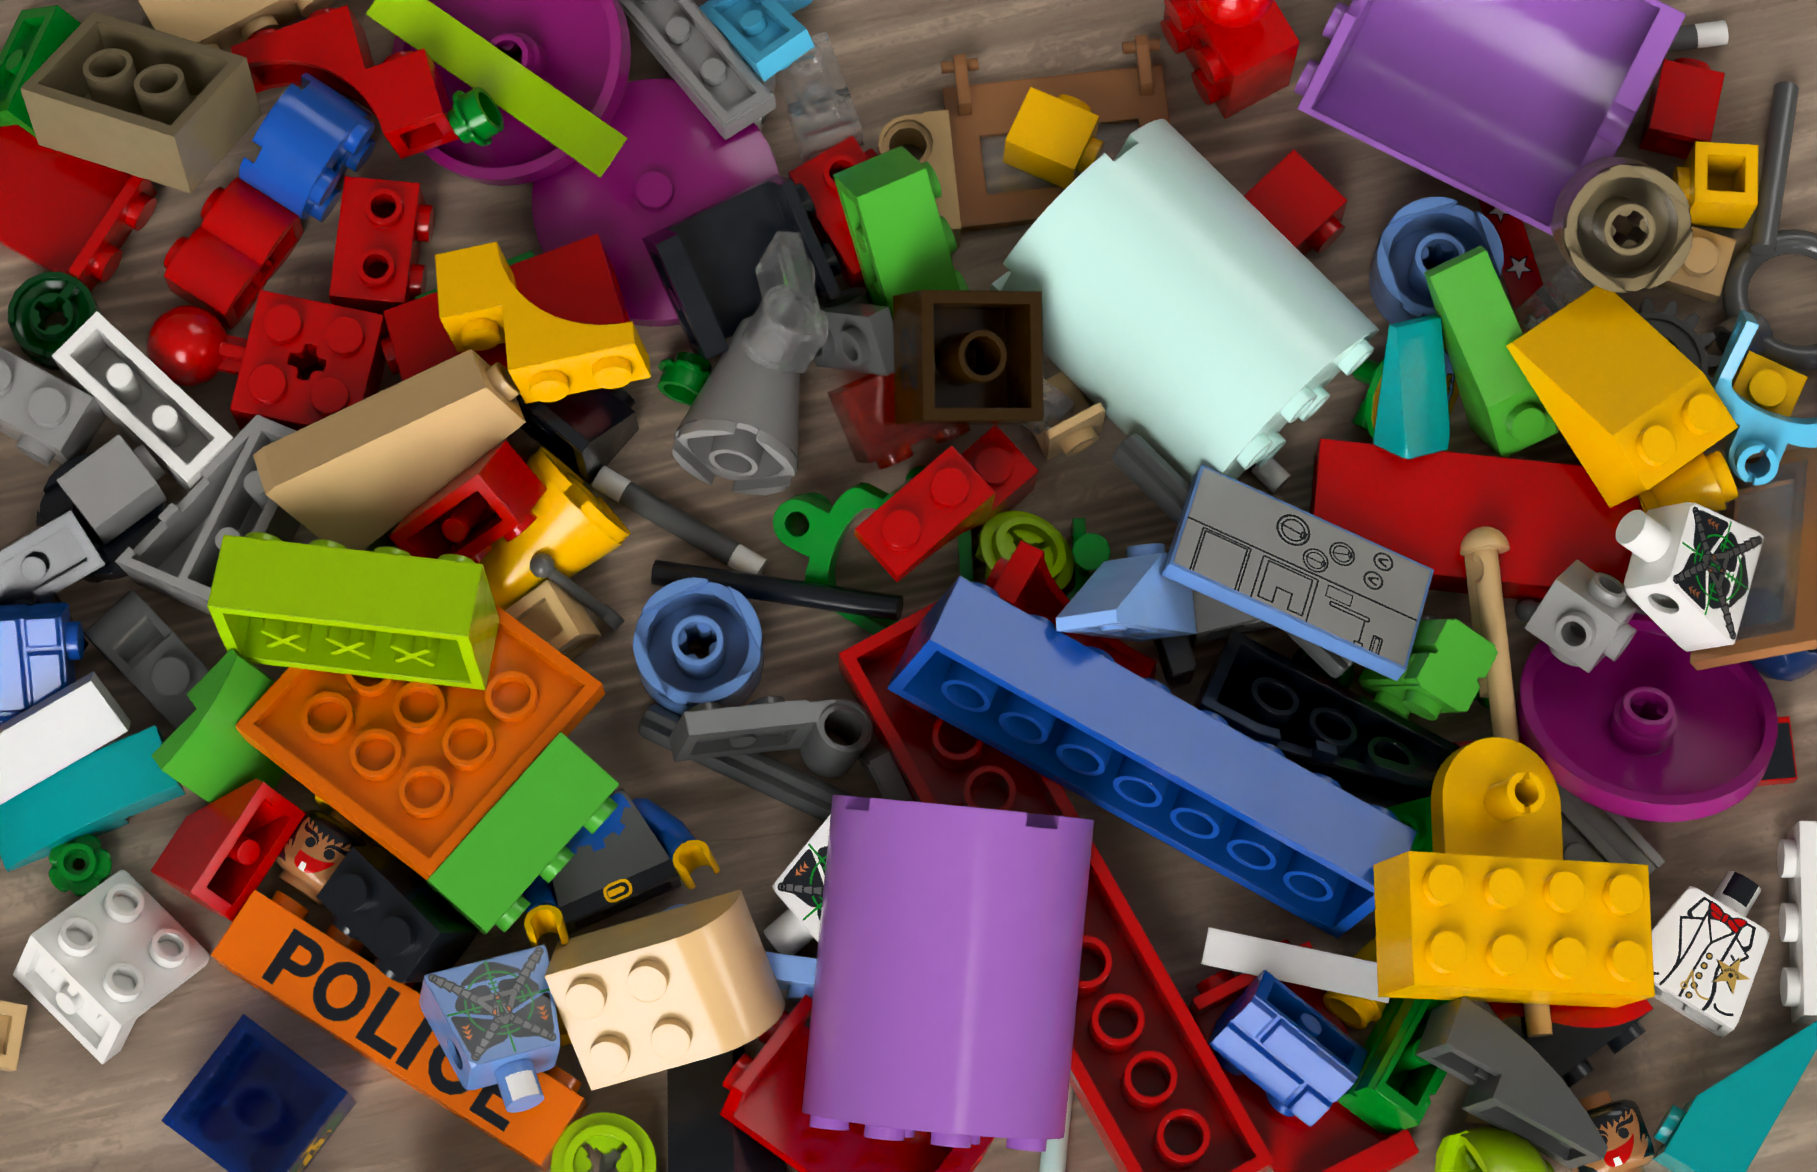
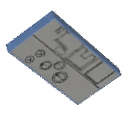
M1201 464L1193 476L1161 575L1398 681L1407 669L1434 569Z

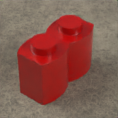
M238 177L225 189L218 187L209 195L201 210L200 217L203 219L201 226L189 238L181 236L174 242L165 257L164 268H166V271L163 275L170 291L193 306L211 312L221 324L231 330L247 314L257 300L260 290L264 289L267 281L284 264L304 233L298 215Z

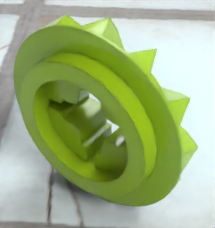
M1023 511L998 513L985 523L977 535L980 544L975 557L987 564L986 579H988L994 565L1001 557L1010 560L1020 541L1044 551L1047 568L1061 590L1067 586L1072 578L1074 559L1070 546L1053 525L1034 514Z
M609 1112L589 1114L573 1122L566 1128L557 1142L551 1158V1172H592L594 1166L588 1159L590 1155L584 1149L587 1144L595 1151L599 1150L606 1156L614 1150L618 1152L626 1145L627 1148L620 1154L621 1158L615 1165L619 1172H656L657 1168L656 1152L647 1133L633 1120L623 1115Z

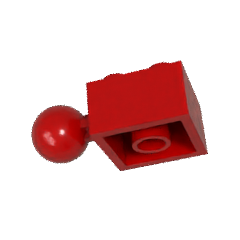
M1164 0V20L1161 21V28L1168 44L1176 54L1184 51L1195 69L1191 76L1198 94L1207 105L1215 103L1224 119L1289 86L1300 41L1275 0Z
M260 290L248 339L227 335L221 322L211 312L197 306L183 305L165 311L152 324L147 337L148 358L179 386L203 384L211 380L219 372L238 375L230 411L240 430L256 415H259L298 431L378 393L386 363L380 340L390 335L383 314ZM313 365L321 366L323 371H313L309 380H302L300 374L304 369Z

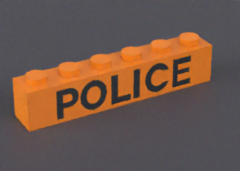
M254 889L211 954L220 966L542 1171H547L557 1142L566 1128L580 1119L588 1107L584 1097L577 1094L582 1085L579 1080L556 1065L548 1071L537 1073L544 1100L531 1109L516 1113L506 1111L498 1084L476 1090H466L460 1083L419 1004L420 994L413 990L417 982L399 983L387 977L377 966L358 955L364 946L363 944L345 935L334 925H330L325 934L304 921L310 911L286 894L277 890L273 897L269 899Z

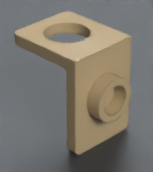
M1062 371L1043 381V397L1052 393L1066 396L1073 405V416L1054 427H1049L1041 421L1026 423L1047 461L1063 452L1069 457L1084 451L1097 442L1099 439L1098 434L1103 431L1106 410L1100 402L1089 407L1080 389Z

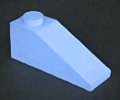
M1162 543L1129 546L1126 548L1127 558L1104 561L1056 617V629L1059 632L1133 642L1197 634L1192 589L1161 575L1168 555L1165 552V544Z

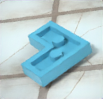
M708 0L699 7L763 81H766L777 72L788 68L796 59L815 47L807 29L791 15L797 10L808 6L813 0Z

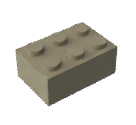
M95 11L81 23L20 88L38 145L190 194L262 115L246 57Z

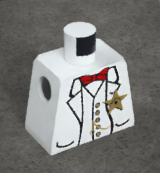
M1734 871L1726 872L1712 897L1696 887L1689 886L1651 929L1654 998L1720 1038L1733 1031L1739 1022L1770 935L1765 928L1746 918L1761 893V888L1746 876Z

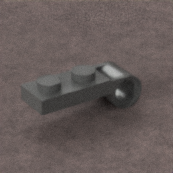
M132 589L129 590L83 633L176 730L196 710V707L186 694L210 670Z
M766 696L758 698L745 706L724 708L723 704L719 702H706L695 705L686 712H683L669 737L674 762L799 748L804 763L811 771L823 777L835 778L846 774L852 768L872 737L873 724L868 712L860 704L849 699L808 702L807 699L785 701L782 696ZM825 731H832L842 736L847 746L834 743Z

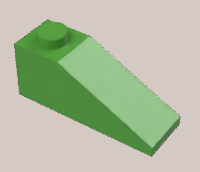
M1480 245L1425 271L1424 274L1436 315L1441 317L1443 339L1469 427L1499 457L1505 458L1558 433L1557 426L1506 347V345L1520 337L1523 333L1487 251Z

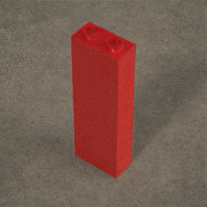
M1320 438L1314 455L1309 513L1434 569L1429 590L1468 594L1465 559L1464 556L1460 555L1461 542L1467 533L1477 527H1493L1505 535L1510 545L1509 551L1498 554L1503 598L1522 599L1529 597L1535 601L1542 602L1556 578L1576 560H1579L1596 573H1605L1616 578L1624 585L1632 552L1617 542L1616 529L1626 514L1633 510L1643 511L1638 496L1609 508L1582 465L1447 451L1405 459L1374 444Z

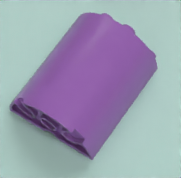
M1353 0L1350 6L1338 2L1322 36L1330 39L1331 42L1321 62L1311 58L1295 87L1294 92L1303 96L1297 109L1553 236L1551 221L1553 219L1554 207L1562 188L1584 166L1603 157H1615L1686 14L1658 0Z
M832 795L802 1112L810 1115L809 1127L846 1131L849 1130L850 1122L865 1124L864 1137L891 1141H904V1137L913 1138L915 1130L931 1132L930 1144L955 1148H971V1144L979 1145L981 1136L1007 1138L1006 1148L1037 1152L1046 1151L1047 1139L1064 1138L1094 820L935 803Z

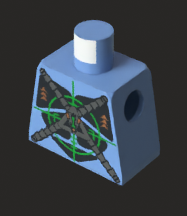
M545 945L424 975L419 999L421 1010L460 1083L466 1090H476L498 1084L506 1111L511 1113L531 1109L544 1100L537 1073L548 1071L555 1067L560 1049V1032L556 1005L544 977L549 965Z

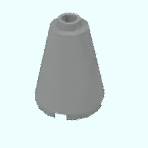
M762 312L745 318L740 322L727 344L729 349L721 354L678 427L672 448L673 457L679 465L698 480L712 485L714 475L734 480L732 492L746 495H770L785 491L790 486L792 477L795 476L798 470L800 336L791 327L790 322L786 318L775 313Z

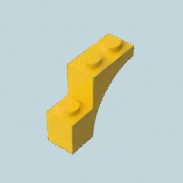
M497 241L435 255L439 317L458 353L470 349L483 351L491 349L498 344L506 343L508 372L525 404L537 401L555 402L570 394L599 388L616 389L627 385L631 381L651 377L649 355L633 322L608 325L582 324L553 316L539 309L517 290L514 274Z

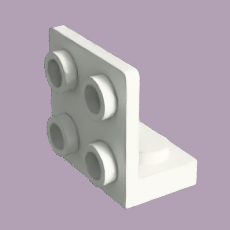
M119 870L32 933L14 970L13 976L103 1065L121 1051L136 1019L203 969L210 959V954L127 871Z

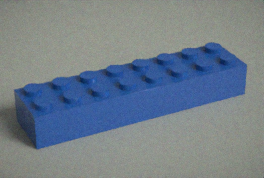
M961 576L955 580L916 626L887 687L893 693L1337 939L1375 910L1373 865L1410 851L1417 833L1416 830L1398 821L1396 815L1390 810L1378 805H1369L1342 790L1340 784L1331 777L1308 771L1285 758L1284 753L1277 747L1249 738L1231 728L1220 715L1208 710L1197 709L1172 695L1169 688L1161 682L1138 676L1115 663L1114 659L1107 652L1079 643L1057 631L1056 626L1048 619L1035 614H1027L1002 600L991 587L978 582H970Z

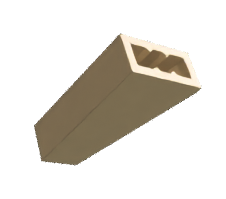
M470 349L272 442L253 454L266 496L319 539L338 542L347 549L364 550L511 435L526 421L516 398L520 392L508 369L499 362L490 366L476 352Z

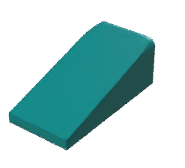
M1433 314L1389 324L1373 444L1405 459L1447 450L1450 437V421L1441 317Z

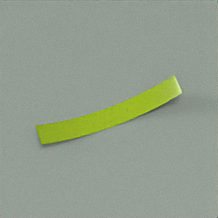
M375 0L366 12V15L417 50L424 48L434 62L470 87H481L496 105L600 178L628 139L428 0Z

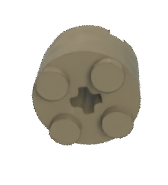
M1603 157L1577 171L1562 188L1557 198L1551 221L1553 237L1565 261L1590 282L1611 292L1627 293L1646 288L1650 289L1663 284L1680 269L1692 246L1693 230L1690 206L1682 189L1664 173L1631 158ZM1618 214L1627 217L1629 223L1633 225L1631 232L1627 236L1616 232L1615 227L1612 225L1614 218Z

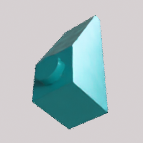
M1817 1021L1687 1102L1683 1109L1673 1104L1653 1135L1654 1139L1662 1143L1653 1160L1673 1172H1746L1817 1050Z

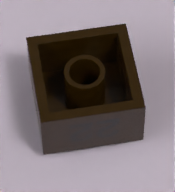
M918 290L893 296L895 424L1015 425L1044 421L1042 291Z

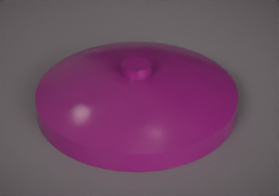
M428 0L608 125L611 123L624 96L631 61L630 34L619 0ZM397 35L395 36L392 54L401 51H418ZM434 62L442 75L450 107L453 109V94L458 90L467 93L473 88ZM498 105L497 107L504 121V129L492 136L493 140L490 145L481 147L473 141L466 144L462 140L457 139L423 151L436 163L458 176L474 182L497 186L535 182L563 170L576 161Z
M636 80L627 82L622 101L609 126L628 139L602 177H598L582 164L575 161L563 170L533 182V222L543 253L598 233L615 268L631 322L634 325L648 327L680 325L642 238L776 174L779 175V171L771 148L755 123L750 124L732 137L724 140L675 80Z
M1635 613L1628 623L1637 631L1619 658L1614 662L1605 656L1589 673L1579 666H1570L1560 661L1552 654L1549 645L1542 640L1535 646L1524 665L1516 695L1515 707L1519 731L1525 745L1546 763L1556 783L1581 800L1608 812L1633 819L1680 822L1708 817L1727 810L1748 796L1763 778L1776 744L1778 717L1776 706L1767 684L1749 661L1696 670L1690 664L1691 651L1686 652L1648 615Z

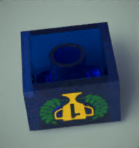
M243 1014L161 1121L228 1172H304L357 1101L348 1091Z

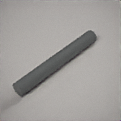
M1783 81L1774 85L1758 192V205L1755 212L1750 251L1758 256H1771L1776 251L1799 87L1792 82Z

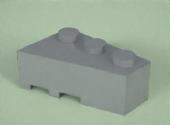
M256 415L201 472L203 478L176 506L171 502L158 516L161 520L158 525L133 550L128 547L115 562L136 584L211 615L207 604L223 535L245 537L250 532H263L274 535L282 541L292 542L301 524L265 495L253 454L262 447L292 434L296 430Z

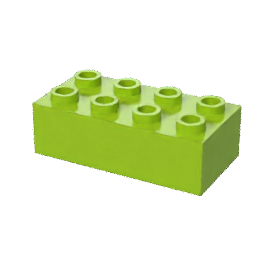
M250 532L245 537L223 535L207 604L227 652L233 648L255 664L486 690L500 621L483 564L475 563L468 557L457 554H444L439 556L438 559L417 557L394 547H378L374 551L347 549L338 542L326 539L312 540L309 544L282 541L274 535L263 532Z

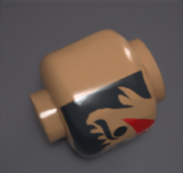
M335 809L331 811L329 816L317 810L306 811V815L276 859L278 865L283 869L278 879L318 906H321L323 903L316 896L353 846H369L361 838L364 832Z
M1608 1090L1579 1099L1578 1101L1589 1114L1608 1149L1603 1160L1573 1168L1572 1171L1645 1172L1644 1166L1652 1161L1655 1152L1637 1104L1627 1099L1612 1101Z

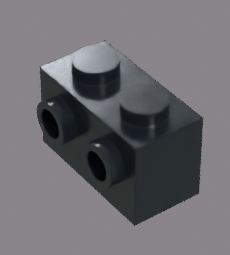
M353 846L316 896L333 913L331 916L333 924L345 935L360 940L376 956L374 963L377 968L387 977L399 983L423 982L424 975L452 968L479 933L477 928L426 884L427 880L383 846Z

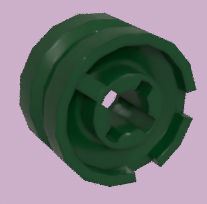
M43 272L27 279L14 292L8 306V324L15 337L14 339L20 345L23 353L35 364L51 370H60L52 355L96 311L100 314L101 312L90 290L78 278L63 272ZM54 312L64 313V317L68 322L65 326L58 323L50 325L46 329L45 321L50 314Z

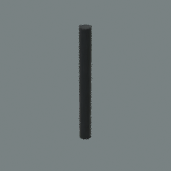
M655 560L651 572V582L653 585L666 586L677 580L696 577L708 579V581L727 587L730 586L740 592L746 599L896 621L900 620L903 611V596L662 560Z

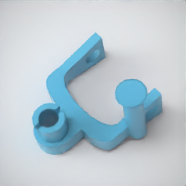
M1740 310L1711 385L1738 426V428L1731 432L1725 448L1726 462L1735 476L1746 483L1752 482V485L1759 486L1773 480L1778 472L1779 462L1787 444L1817 448V417L1796 418L1770 412L1749 402L1733 389V377L1759 327L1753 314ZM1763 450L1760 460L1752 464L1745 463L1749 456L1760 453Z

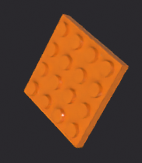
M496 605L500 621L486 690L289 667L239 720L235 727L254 748L425 880H428L560 732L567 737L602 699L605 691L600 681Z

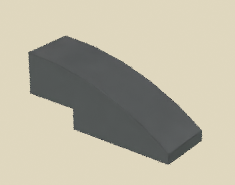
M1464 996L1432 1009L1415 1055L1470 1085L1462 1106L1463 1110L1499 1130H1506L1526 1139L1539 1152L1570 1169L1604 1159L1608 1146L1589 1114L1564 1080L1530 1044L1500 1019Z

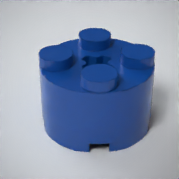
M304 73L301 75L303 90L292 83L280 96L258 128L252 141L262 149L255 163L246 157L243 158L239 169V178L289 209L303 220L312 216L318 221L323 222L332 212L341 196V191L335 188L347 168L358 172L370 157L376 145V141L370 138L375 124L372 123L371 113L309 73Z

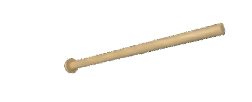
M1482 526L1467 533L1460 546V555L1464 556L1472 630L1493 643L1498 652L1486 677L1478 678V683L1481 686L1479 693L1480 698H1489L1493 737L1508 738L1519 742L1498 554L1509 551L1510 545L1502 532L1493 527ZM1523 1004L1527 1037L1553 1035L1550 1006L1544 1004Z

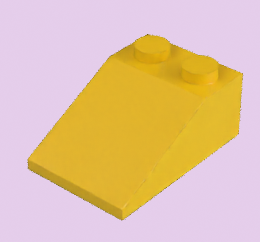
M1597 285L1506 345L1609 508L1648 491L1738 428L1705 374L1615 292L1605 290Z

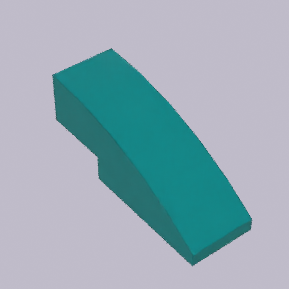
M154 725L92 752L1 804L0 856L6 871L10 872L49 856L52 848L73 841L83 835L91 834L97 837L129 824L128 817L185 795L182 784L163 772L151 756L165 741L158 728Z

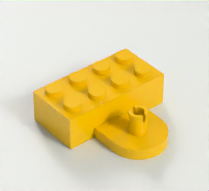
M1484 738L1459 748L1447 757L1437 771L1431 791L1433 852L1407 851L1373 865L1378 997L1455 1000L1464 996L1470 1001L1610 1008H1617L1655 997L1648 865L1563 860L1561 800L1558 786L1546 763L1524 744L1508 738Z

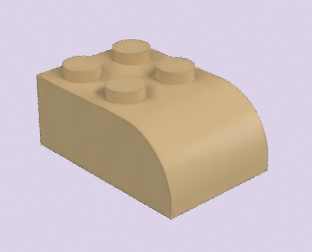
M741 889L569 938V942L566 945H562L561 941L556 944L544 975L591 1091L734 1050L770 1029L783 1014L786 1004Z

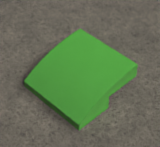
M231 648L186 694L196 707V710L151 755L163 772L208 803L218 800L254 779H259L274 789L286 771L249 744L236 729L235 725L276 680Z

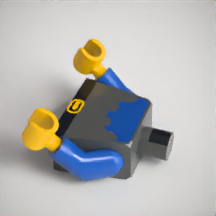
M624 789L615 790L609 797L618 804V807L593 834L582 826L565 846L575 855L548 884L538 875L523 892V897L531 903L526 909L527 915L524 918V926L530 947H537L538 939L542 935L552 932L559 934L561 944L566 945L569 942L568 934L570 935L682 886L680 877L686 888L689 890L696 888L690 876L696 868L706 865L710 866L713 872L717 874L720 871L719 865L708 845L703 841L696 840L681 820L648 798H635L631 800Z

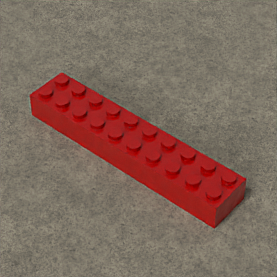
M937 601L838 653L841 675L857 703L870 715L874 734L878 741L890 751L915 802L1080 818L1061 785L887 689L916 626ZM1092 840L1069 1081L1119 1172L1268 1171L1274 1163L1271 1154Z

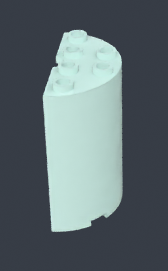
M1165 119L1154 120L1130 133L1114 161L1104 153L1083 171L1046 208L1018 241L1003 262V265L1009 271L994 281L989 290L1042 291L1043 353L1094 404L1101 402L1106 410L1105 415L1127 437L1134 433L1140 435L1190 485L1194 474L1201 464L1235 480L1253 464H1256L1259 468L1265 465L1286 443V440L1279 434L1281 429L1287 422L1292 423L1297 418L1304 422L1317 412L1330 396L1324 387L1341 370L1348 376L1363 364L1374 350V347L1368 341L1379 331L1335 285Z

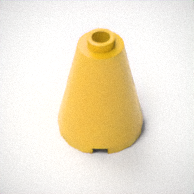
M540 447L534 454H531L526 462L527 466L547 488L546 492L532 508V511L537 516L536 520L513 540L507 542L502 536L491 544V551L478 562V564H483L495 604L504 611L543 582L550 580L547 577L539 578L532 574L530 561L536 554L546 553L550 555L555 562V567L571 578L623 545V541L631 534L630 530L600 496L596 498L583 485L585 481L545 447Z

